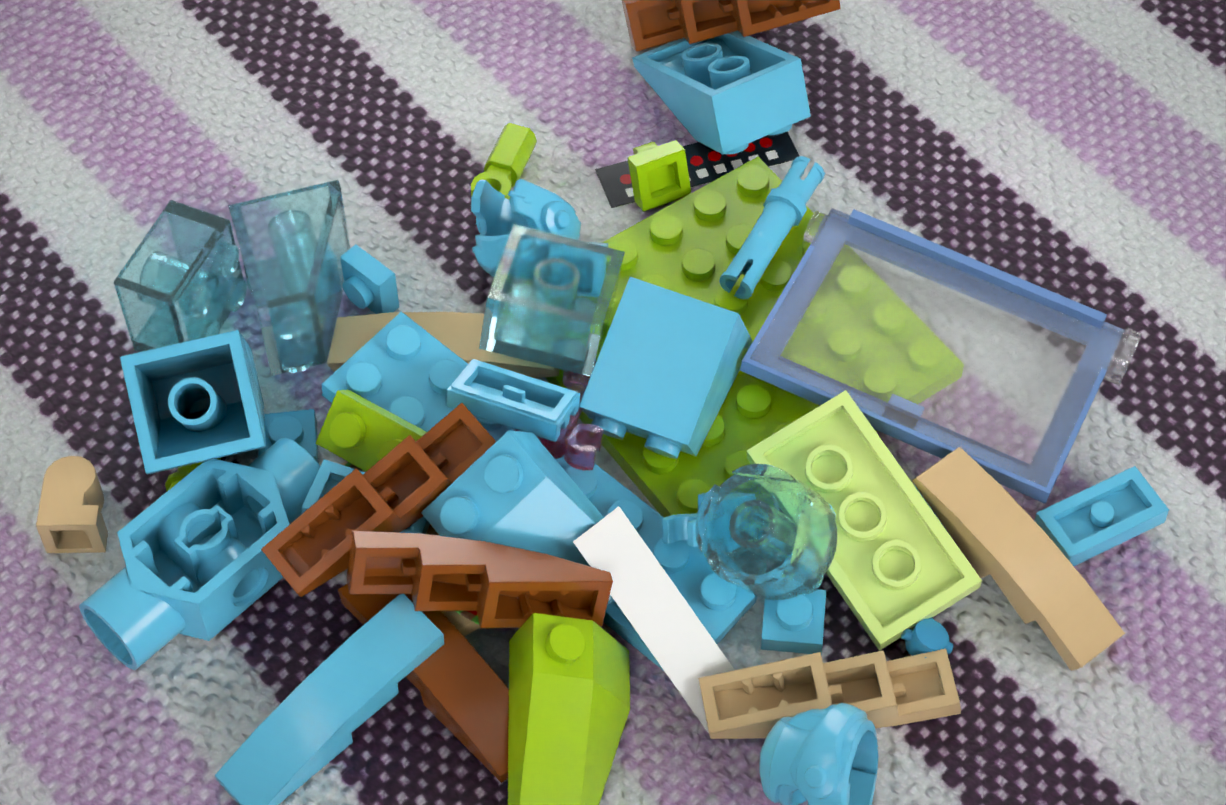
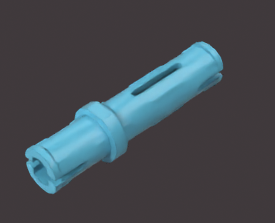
M804 156L796 157L779 187L770 191L763 204L764 209L757 223L727 270L720 277V285L725 291L730 293L740 275L743 274L745 276L734 296L743 300L749 299L752 296L754 288L791 228L799 225L807 211V202L818 184L824 179L825 172L818 163L815 162L807 177L801 180L805 172L804 170L811 159Z

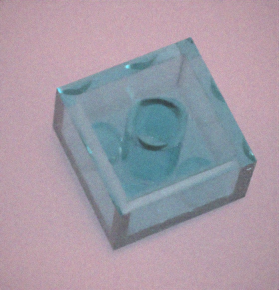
M173 200L169 201L114 280L134 350L138 352L220 334V328L231 311L236 312L241 307L247 292V284L244 281L239 261V249L235 243L230 220Z
M513 224L487 296L479 349L591 376L614 305L625 252Z

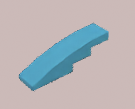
M399 594L352 634L293 690L215 774L216 780L239 805H279L353 743L351 733L399 693L397 683L445 644L444 634L422 611L414 610L413 602L405 594Z

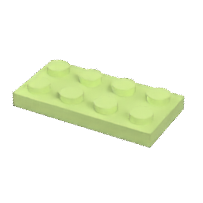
M846 390L747 450L748 461L805 544L811 546L812 554L879 651L901 638L904 630L908 628L913 629L919 621L936 616L980 588L982 580Z

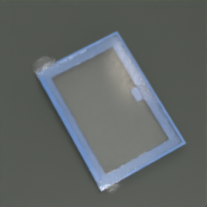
M831 208L828 215L816 210L807 225L803 238L804 241L811 244L742 359L740 371L818 405L824 404L846 390L875 430L941 459L956 448L961 447L999 484L1046 504L1103 379L1120 386L1140 342L1142 333L1127 327L1124 330L1104 322L1107 316L1105 313L853 209L851 215Z

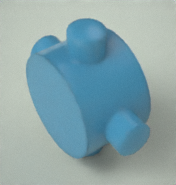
M932 617L919 621L913 629L908 628L901 634V639L905 640L906 649L911 656L946 649L947 654H950L953 650V643L949 642V635L946 629Z

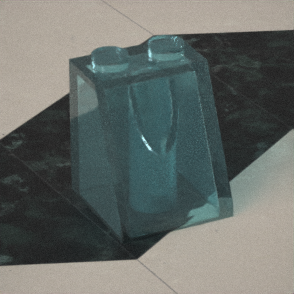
M339 180L228 205L245 283L271 376L287 372H301L311 366L326 363L344 291L342 287L344 279L340 257L350 249Z

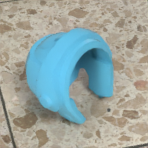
M523 179L517 180L513 191H509L510 200L495 190L486 180H479L471 197V211L476 216V225L480 233L475 235L476 246L472 247V252L475 254L477 262L483 270L503 283L522 286L548 279L550 242L553 239L579 240L581 222L576 216L574 208L557 194Z
M846 703L832 704L826 709H811L798 713L794 717L781 718L766 736L760 751L759 773L766 797L774 803L779 802L781 805H798L806 800L808 805H872L879 758L875 725L872 721L868 720L867 713L864 710Z

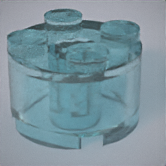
M767 464L742 466L732 471L735 475L728 478L720 486L715 484L707 492L701 502L696 518V541L700 552L704 553L709 565L712 567L711 569L720 578L754 596L767 600L790 599L801 594H810L820 587L835 555L837 525L833 507L819 493L786 471Z

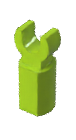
M508 123L504 126L485 163V172L478 174L471 183V197L476 183L479 180H486L495 190L510 200L508 193L515 186L516 181L519 180L536 146V136L530 128L513 123Z

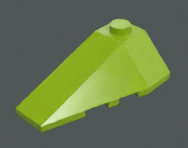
M533 613L509 640L508 805H599L630 711L629 650L592 620Z

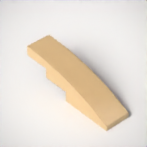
M400 312L337 317L327 365L335 372ZM403 312L468 364L472 359H476L535 379L559 376L566 327L562 322L499 314Z
M961 447L953 450L912 480L979 577L992 576L1025 624L1033 621L1038 623L1071 671L1082 668L1125 634L1086 580L1045 531Z
M946 649L886 661L884 650L826 663H823L821 652L698 678L711 739L766 738L776 722L783 717H794L796 714L804 711L826 709L832 704L839 703L850 704L864 710L867 713L868 720L873 722L875 728L898 726L961 714L960 700Z

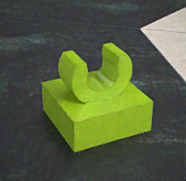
M677 140L660 146L652 141L633 148L634 155L627 158L634 200L643 212L691 194L685 149Z

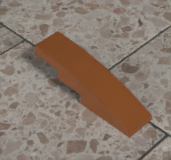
M622 0L630 42L636 52L685 38L689 44H693L734 31H739L743 37L841 9L839 0Z
M461 403L417 441L409 435L364 474L357 468L354 469L261 548V550L293 590L302 597L348 569L353 531L400 533L422 518L423 514L421 512L496 441L467 407Z
M353 531L347 570L349 594H412L415 611H477L480 628H520L533 613L592 620L599 626H602L613 583L610 572L549 554L486 541L420 533Z
M348 583L338 589L342 604L363 625L399 595L349 594ZM405 594L413 602L412 594ZM422 611L444 634L445 644L410 672L406 678L420 691L424 706L502 783L508 778L509 689L441 611Z

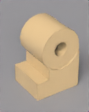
M62 457L54 461L45 472L36 527L46 553L106 552L108 530L101 513L104 504V494L94 466L83 457Z

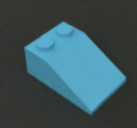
M739 31L689 44L685 38L632 57L636 70L693 138L721 154L739 153L749 146L748 143L767 135L785 133L792 128V124L811 116L801 58L751 36L743 37Z
M510 430L421 512L440 536L491 542L549 554L587 566L589 564L573 541L604 518L533 432ZM611 595L609 596L607 607L614 601Z

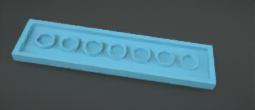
M401 311L322 383V396L332 403L337 390L348 389L428 432L454 410L446 406L447 389L468 363ZM474 416L496 442L508 430L520 431ZM536 436L603 517L607 516L618 506L622 509L715 643L718 644L756 603L759 592L714 556L701 554L700 546H688V540H679L669 544L663 543V516L561 436H559L556 442ZM613 601L606 608L603 622L662 669L616 602Z

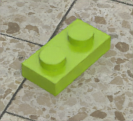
M348 389L337 390L315 444L367 472L409 435L417 441L427 432Z

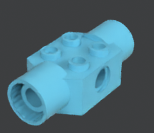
M285 437L280 438L248 466L218 459L201 463L117 532L126 567L79 605L80 612L89 628L113 656L132 670H137L178 634L210 641L283 578L261 548L302 514L301 508L319 471V463L302 446Z

